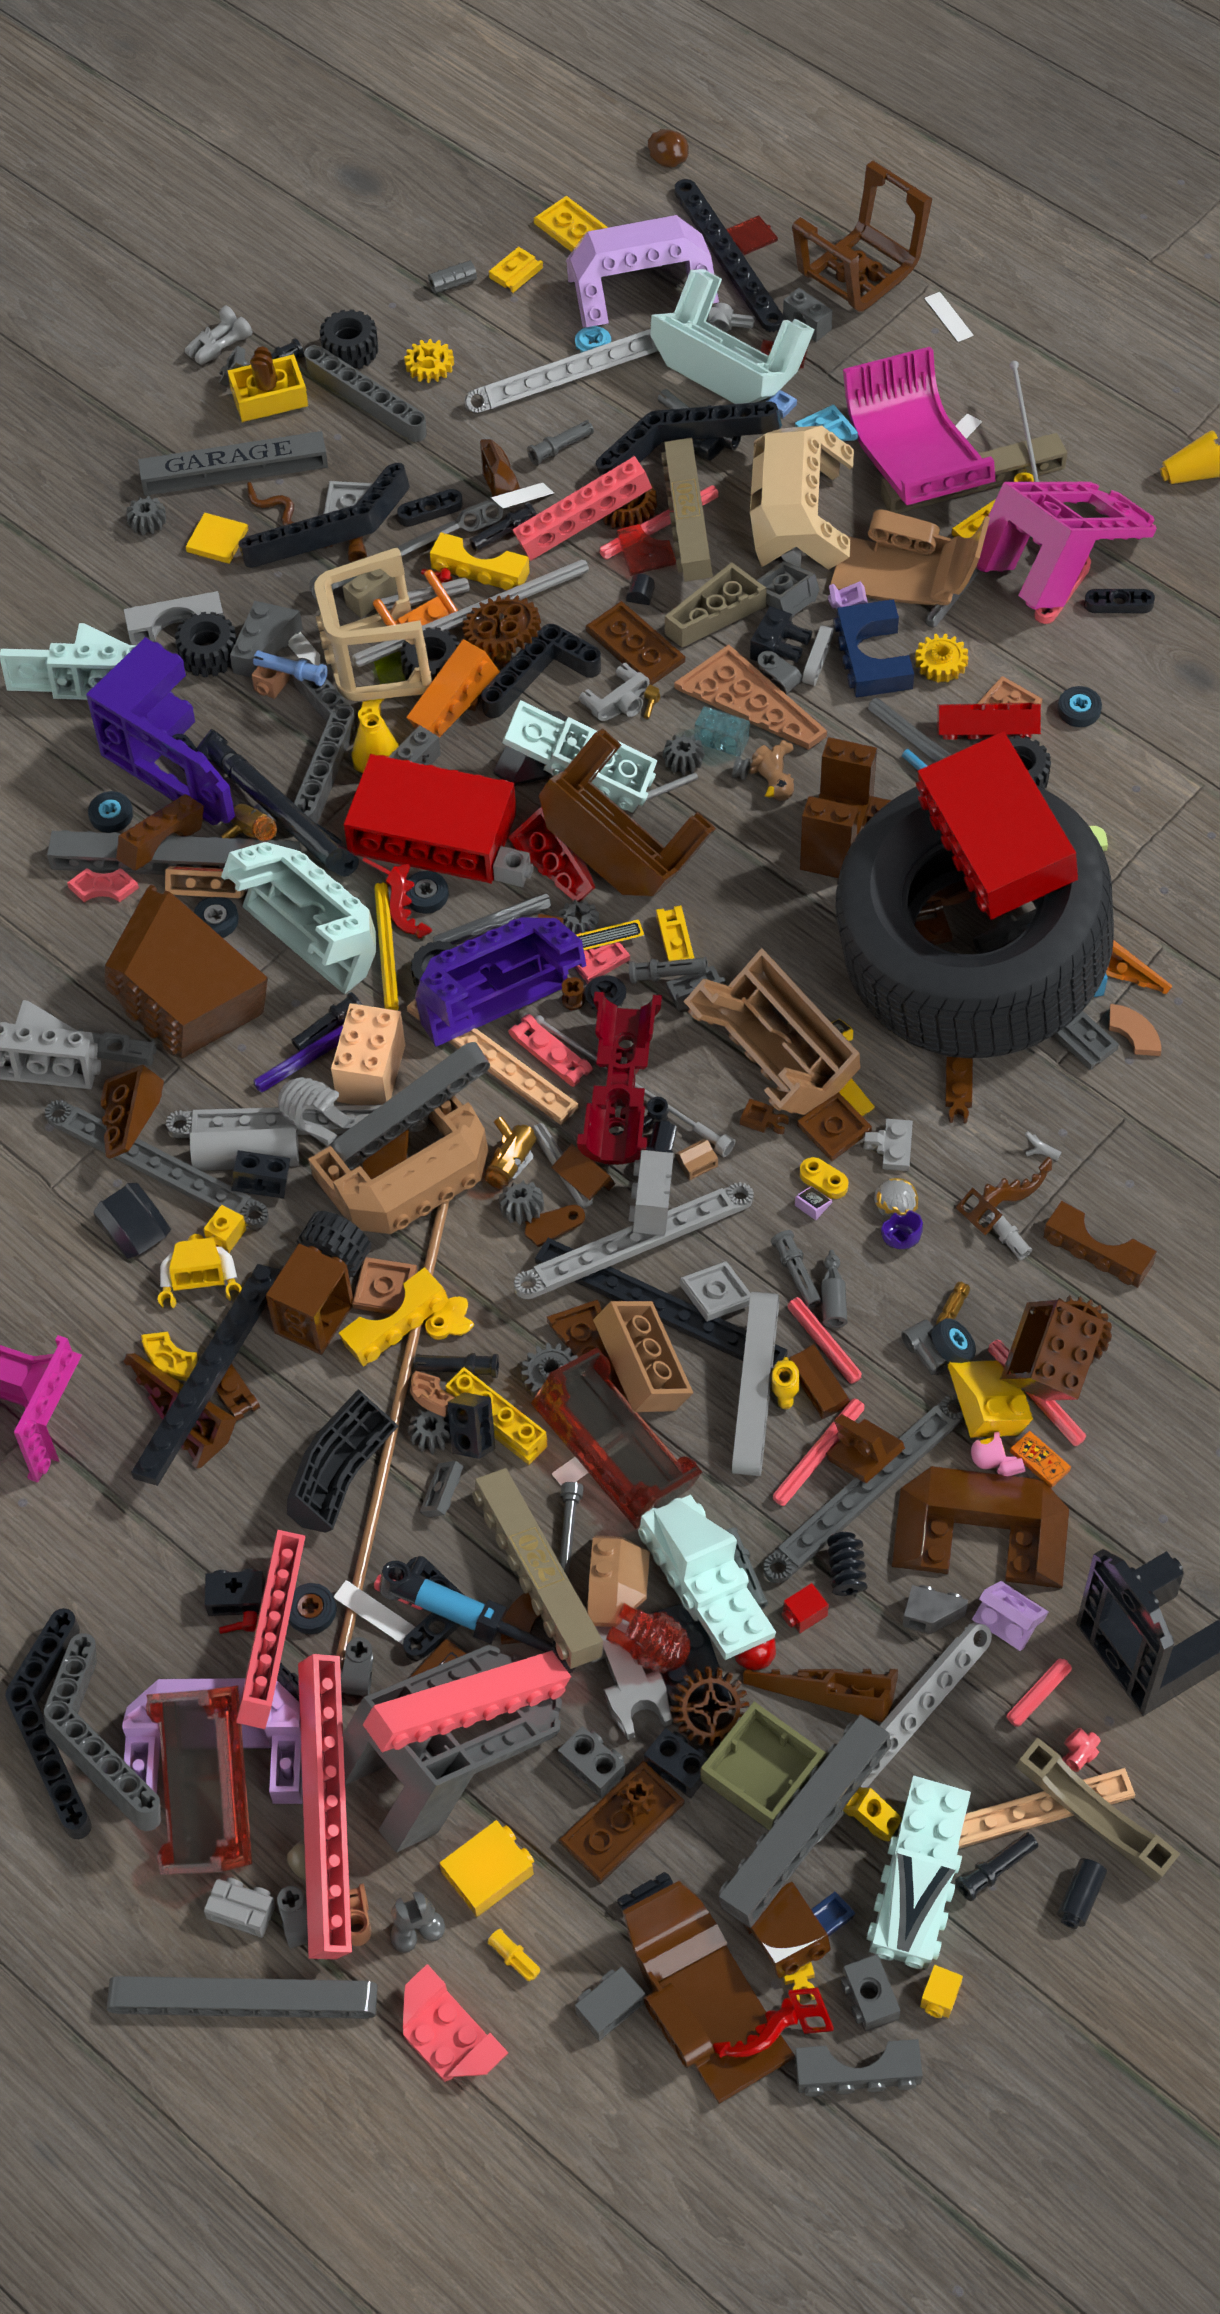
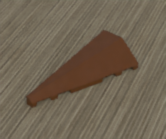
M746 1669L743 1673V1684L860 1716L861 1714L865 1718L883 1722L891 1712L898 1679V1669H889L888 1674H872L871 1669H863L862 1673L843 1671V1669H798L797 1675H781L780 1669H771V1674L753 1672L751 1669Z

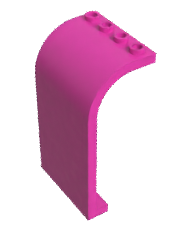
M931 347L843 369L846 403L851 424L858 432L857 440L863 451L906 505L996 482L993 458L991 456L982 458L952 423L943 408L936 383L934 352Z

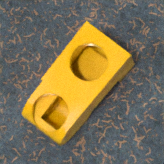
M859 1787L843 1808V1811L848 1816H854L865 1827H868L873 1835L884 1841L891 1840L902 1821L899 1814L872 1788Z

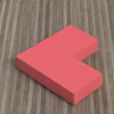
M620 942L600 946L595 950L594 948L584 950L587 966L582 968L580 965H577L574 968L588 984L592 979L605 975L630 961V954Z

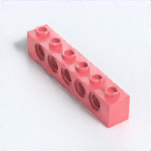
M634 456L512 530L529 560L532 561L652 489L646 472Z

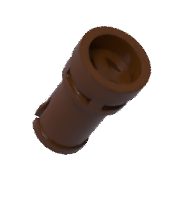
M363 536L349 540L348 560L352 563L367 558L366 547L363 545Z

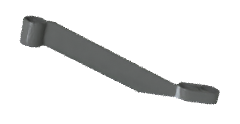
M494 500L484 501L464 509L455 521L419 535L395 548H398L401 556L436 540L440 532L448 534L458 528H463L470 532L499 521L502 518L503 509ZM490 505H495L498 508L497 515L492 518L487 517L485 513L486 508ZM470 513L474 514L476 522L472 526H466L463 521L464 517ZM320 575L313 577L309 583L310 591L315 599H317L314 589L315 581ZM357 576L331 584L332 591L350 582Z

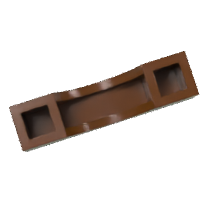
M187 794L182 795L118 836L116 859L132 870H138L152 861L157 848L170 834L176 833L179 836L185 837L199 831L202 827L204 805Z
M1061 1201L1045 1224L1043 1238L1047 1239L1051 1245L1060 1246L1071 1252L1074 1257L1092 1263L1098 1270L1118 1277L1124 1284L1139 1288L1154 1264L1157 1251L1135 1239H1131L1121 1245H1106L1096 1241L1086 1230L1084 1223L1085 1213Z

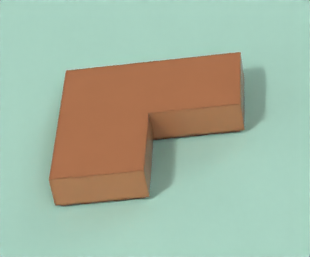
M1002 676L977 704L1038 703L1042 705L1043 699Z

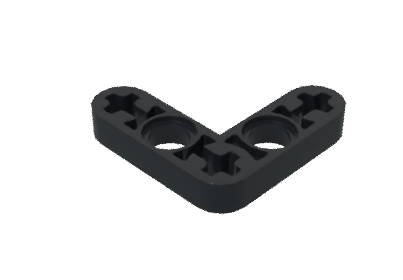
M417 1557L412 1558L407 1563V1566L410 1569L412 1568ZM427 1560L424 1574L428 1580L437 1584H443L446 1588L464 1595ZM432 1612L404 1638L403 1648L405 1655L414 1661L424 1659L461 1625ZM441 1621L445 1624V1629L441 1633H433L429 1630L431 1623ZM422 1632H425L427 1636L425 1639ZM421 1642L422 1649L418 1650L415 1648L411 1650V1643L418 1644Z

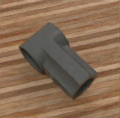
M925 1319L902 1331L901 1336L907 1349L911 1353L918 1355L930 1374L939 1375L948 1368L949 1362L936 1350L931 1335L934 1327Z

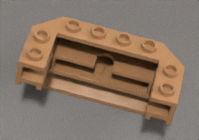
M763 948L758 951L729 986L703 979L683 1001L690 1008L689 1014L697 1021L704 1020L711 1025L715 1023L724 1026L730 1032L729 1038L746 1050L744 1053L746 1057L752 1062L758 1063L762 1068L760 1070L761 1073L768 1080H773L778 1085L776 1089L767 1087L764 1092L770 1097V1104L779 1111L783 1109L791 1114L795 1112L805 1115L837 1094L861 1068L860 1053ZM774 1006L786 1018L787 1024L772 1010Z

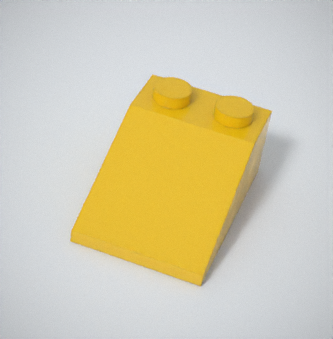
M998 1360L964 1363L949 1362V1372L970 1438L994 1437L995 1432H999L1000 1436H1018L1033 1420L1023 1391L1000 1380L1004 1368Z

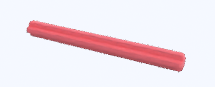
M714 485L700 491L702 506L718 498L719 492ZM668 509L599 548L601 556L604 559H609L670 525V512L674 511H669Z

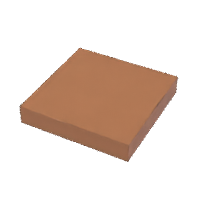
M366 1257L359 1275L352 1303L353 1308L386 1314L397 1312L405 1298L403 1283L417 1273V1265Z

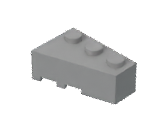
M641 1150V1159L635 1160L633 1176H639L638 1183L632 1184L631 1199H636V1206L630 1205L629 1222H634V1233L665 1236L674 1153Z

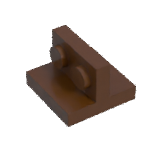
M841 1414L834 1420L838 1430L837 1436L840 1441L826 1455L831 1463L867 1484L905 1449L902 1440L870 1421L864 1419L858 1424Z

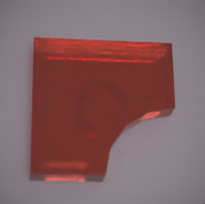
M640 524L617 530V536L630 576L676 564L669 540L651 538L643 531Z

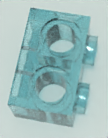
M704 706L695 722L696 740H701L704 746L735 756H741L749 740L750 721Z

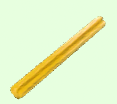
M385 882L376 883L374 889L385 1009L398 1011L388 885Z

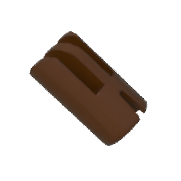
M258 347L250 360L252 374L256 387L262 391H269L276 386L277 375L271 352L266 347Z

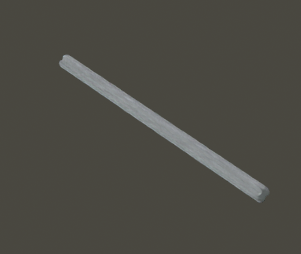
M579 560L490 597V599L496 601L499 595L501 599H505L507 595H510V599H514L518 595L520 600L587 573L589 571L586 560ZM485 599L481 602L487 604L488 599ZM480 602L422 626V630H425L427 627L431 629L437 627L441 628V631H448L460 626L464 620H467V614H473L472 608H480ZM405 639L384 641L353 654L354 664L357 667H362L400 651L403 648L402 643Z

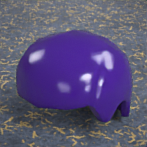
M908 1210L902 1216L893 1213L889 1220L883 1222L881 1236L889 1247L909 1249L918 1244L923 1232V1221L921 1216L912 1210Z

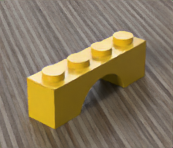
M440 532L430 552L432 569L440 572L441 569L447 568L453 575L478 581L485 585L499 587L506 591L524 584L530 573L529 557L506 551L493 559H478L466 552L463 547V538Z
M425 1267L403 1283L405 1298L397 1312L382 1320H368L358 1317L338 1333L345 1347L363 1367L369 1362L375 1361L382 1352L391 1345L397 1344L404 1335L412 1329L418 1328L425 1319L434 1312L440 1311L449 1302L442 1285Z

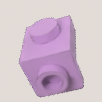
M861 581L841 590H838L834 584L829 585L830 595H828V600L833 609L868 603L865 587Z

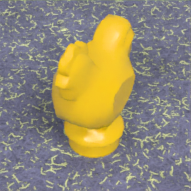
M788 1357L778 1361L772 1369V1392L778 1398V1404L781 1409H790L793 1405V1397L799 1392V1370L793 1361H789Z

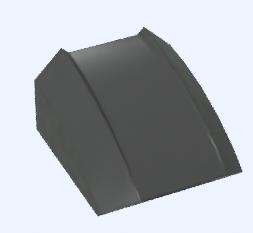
M783 561L757 580L767 588L766 604L791 613L793 618L800 610L816 601L820 590L814 573L786 561Z

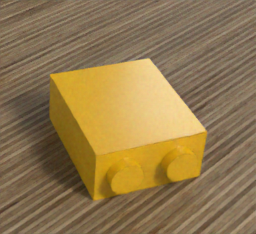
M497 1820L439 1862L441 1873L476 1917L480 1916L534 1875L532 1865L534 1859L525 1848L520 1850L514 1842L516 1837L507 1825L502 1827Z

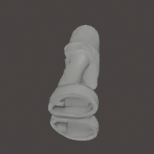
M224 305L219 311L221 319L219 325L211 331L209 327H206L205 332L201 331L185 348V353L190 358H195V361L200 365L210 360L218 359L223 348L237 341L247 339L252 335V328L243 317L237 319L233 310L227 305Z

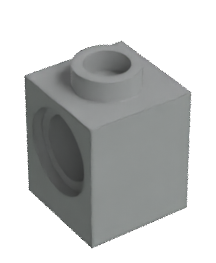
M501 846L493 865L494 881L523 887L526 878L530 879L533 872V864L530 863V853Z

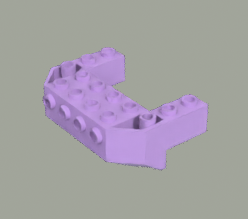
M245 1678L158 1679L126 1709L122 1725L126 1736L124 1761L157 1794L160 1749L272 1748L269 1793L273 1804H302L300 1703L276 1681L265 1729L236 1723Z

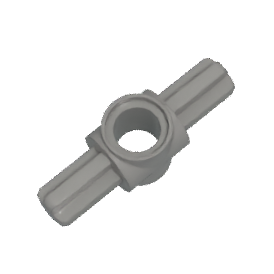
M717 303L711 307L706 322L724 332H728V330L732 329V326L753 328L754 316L734 314V310L728 304Z

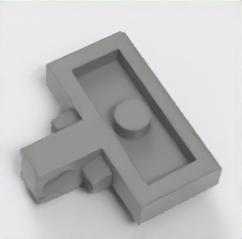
M886 1119L885 1130H879V1133L865 1132L864 1150H877L878 1154L883 1155L882 1169L909 1171L913 1121Z

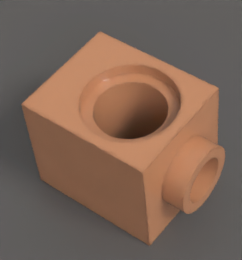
M258 666L252 674L254 690L260 695L275 699L290 680V675Z

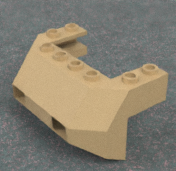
M822 425L782 428L766 433L754 441L750 517L755 550L761 567L794 547L799 548L828 570L850 557V539L834 528L829 522L818 516L820 471L833 480L839 476L840 463L848 469L853 468L854 449Z

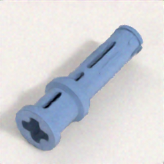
M260 650L256 651L254 655L263 659L254 658L253 663L255 666L294 675L299 681L305 679L315 682L317 686H322L327 677V666L325 664H320L319 666L310 664L306 659L294 661Z

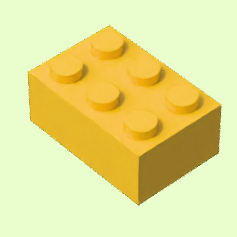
M294 354L273 359L277 382L276 386L269 391H262L256 387L251 365L227 370L230 389L242 422L308 406L306 386Z

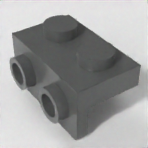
M714 965L708 967V973L688 974L666 982V988L678 1011L690 1009L683 1001L703 979L726 985L724 977H719Z

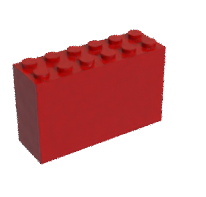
M1004 731L918 770L919 781L916 782V786L920 793V796H918L920 805L924 811L929 810L931 814L929 818L935 831H941L943 835L941 840L945 849L953 852L954 856L952 858L957 870H963L966 875L964 880L969 891H975L978 896L976 902L981 912L986 911L991 920L1078 880L1076 851Z
M370 754L344 822L347 849L356 856L399 865L409 864L410 867L492 884L494 879V862L500 847H505L516 816L514 783L478 774L463 773L458 770L438 768L434 765H424L409 760L389 758L385 755Z

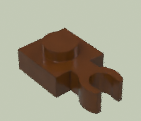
M749 1099L740 1118V1125L762 1133L769 1127L777 1134H784L785 1127L779 1126L778 1123L788 1125L789 1117L784 1114L775 1115L773 1114V1106Z

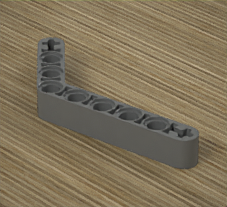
M298 658V659H296V660H294V661H299V660H301V659H306V658ZM292 675L293 684L296 689L327 722L294 802L310 819L318 823L356 730L355 714L353 707L327 679L322 686H317L313 681L305 679L299 681Z
M84 1633L75 1635L69 1642L44 1708L46 1734L137 1828L143 1831L154 1830L161 1822L160 1798L78 1715L97 1664L96 1642L91 1635Z

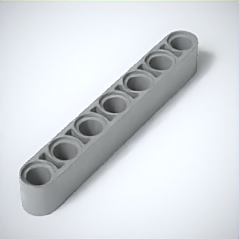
M751 1292L732 1462L733 1474L761 1476L779 1312V1294Z

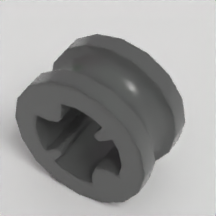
M737 756L732 772L733 778L740 776L741 780H746L750 767L749 758L742 760L741 756Z

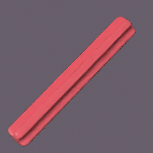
M798 1297L788 1303V1310L850 1384L859 1381L862 1375L861 1371L803 1301Z

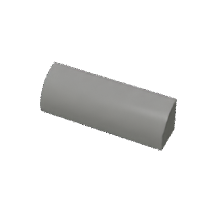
M296 1127L190 1132L192 1166L200 1171L234 1169L238 1150L290 1158L289 1167L299 1166V1141Z

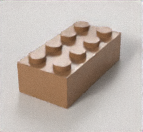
M610 1301L593 1319L633 1412L676 1411L693 1394L692 1388L652 1301Z

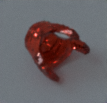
M626 1603L622 1605L618 1617L629 1622L626 1633L612 1626L606 1640L629 1652L635 1664L642 1665L644 1668H650L654 1672H672L680 1668L690 1653V1639L687 1636L686 1629L681 1628L680 1623L674 1621L673 1617L668 1616L666 1612L647 1614Z

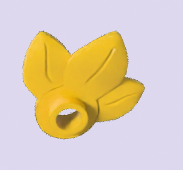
M464 1297L449 1298V1302L440 1311L434 1312L428 1317L425 1323L426 1332L436 1340L445 1339L449 1334L460 1336L469 1332L473 1328L474 1323L464 1317L468 1309L467 1299Z

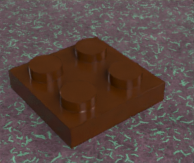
M839 1092L797 1121V1126L831 1161L864 1138L865 1132H872V1126Z

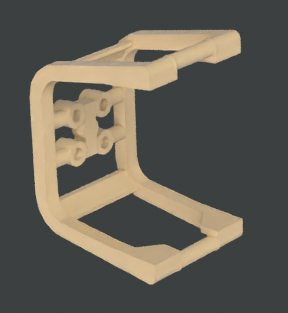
M398 548L328 570L315 581L314 589L320 610V616H316L318 629L321 631L320 640L322 648L327 649L324 650L326 664H331L337 690L347 700L364 701L422 695L432 683L426 644L420 621L386 626L378 613L343 626L339 625L331 584L378 569L383 570L390 577H395L399 600L395 602L392 609L388 610L394 621L411 612L402 557ZM405 639L411 645L415 644L419 667L414 669L408 681L364 687L355 686L347 645Z

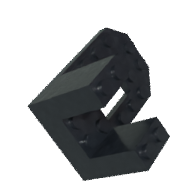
M1102 1549L1093 1554L1076 1625L1142 1716H1145L1220 1670V1621H1215L1173 1647V1637L1168 1630L1159 1607L1177 1597L1184 1575L1181 1563L1176 1558H1172L1166 1551L1135 1569L1133 1567L1130 1568L1120 1557Z

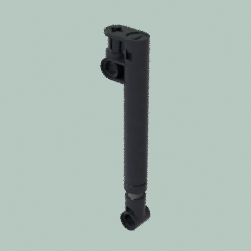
M210 729L196 748L199 752L215 762L221 769H224V773L256 803L261 805L328 869L343 877L351 875L357 869L359 858L346 850L342 845L343 842L336 835L310 819L242 755L237 754L227 745L229 742L222 735Z

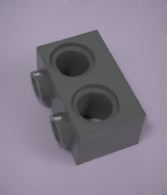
M581 1726L558 1750L559 1761L595 1794L602 1798L625 1775V1760L615 1749L610 1751L604 1746L603 1739L595 1731L591 1730L589 1732ZM583 1746L590 1749V1752L585 1755H580L576 1752L579 1747ZM603 1765L612 1768L607 1774H601L597 1771Z

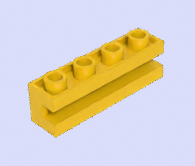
M465 1367L445 1385L446 1391L455 1397L464 1392L491 1397L495 1439L526 1464L530 1465L548 1447L545 1430Z

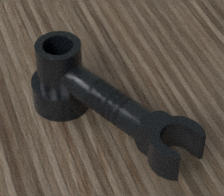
M657 1096L648 1101V1112L644 1117L643 1130L653 1123H658L661 1120L667 1121L669 1108L666 1099ZM623 1131L612 1133V1135H620Z

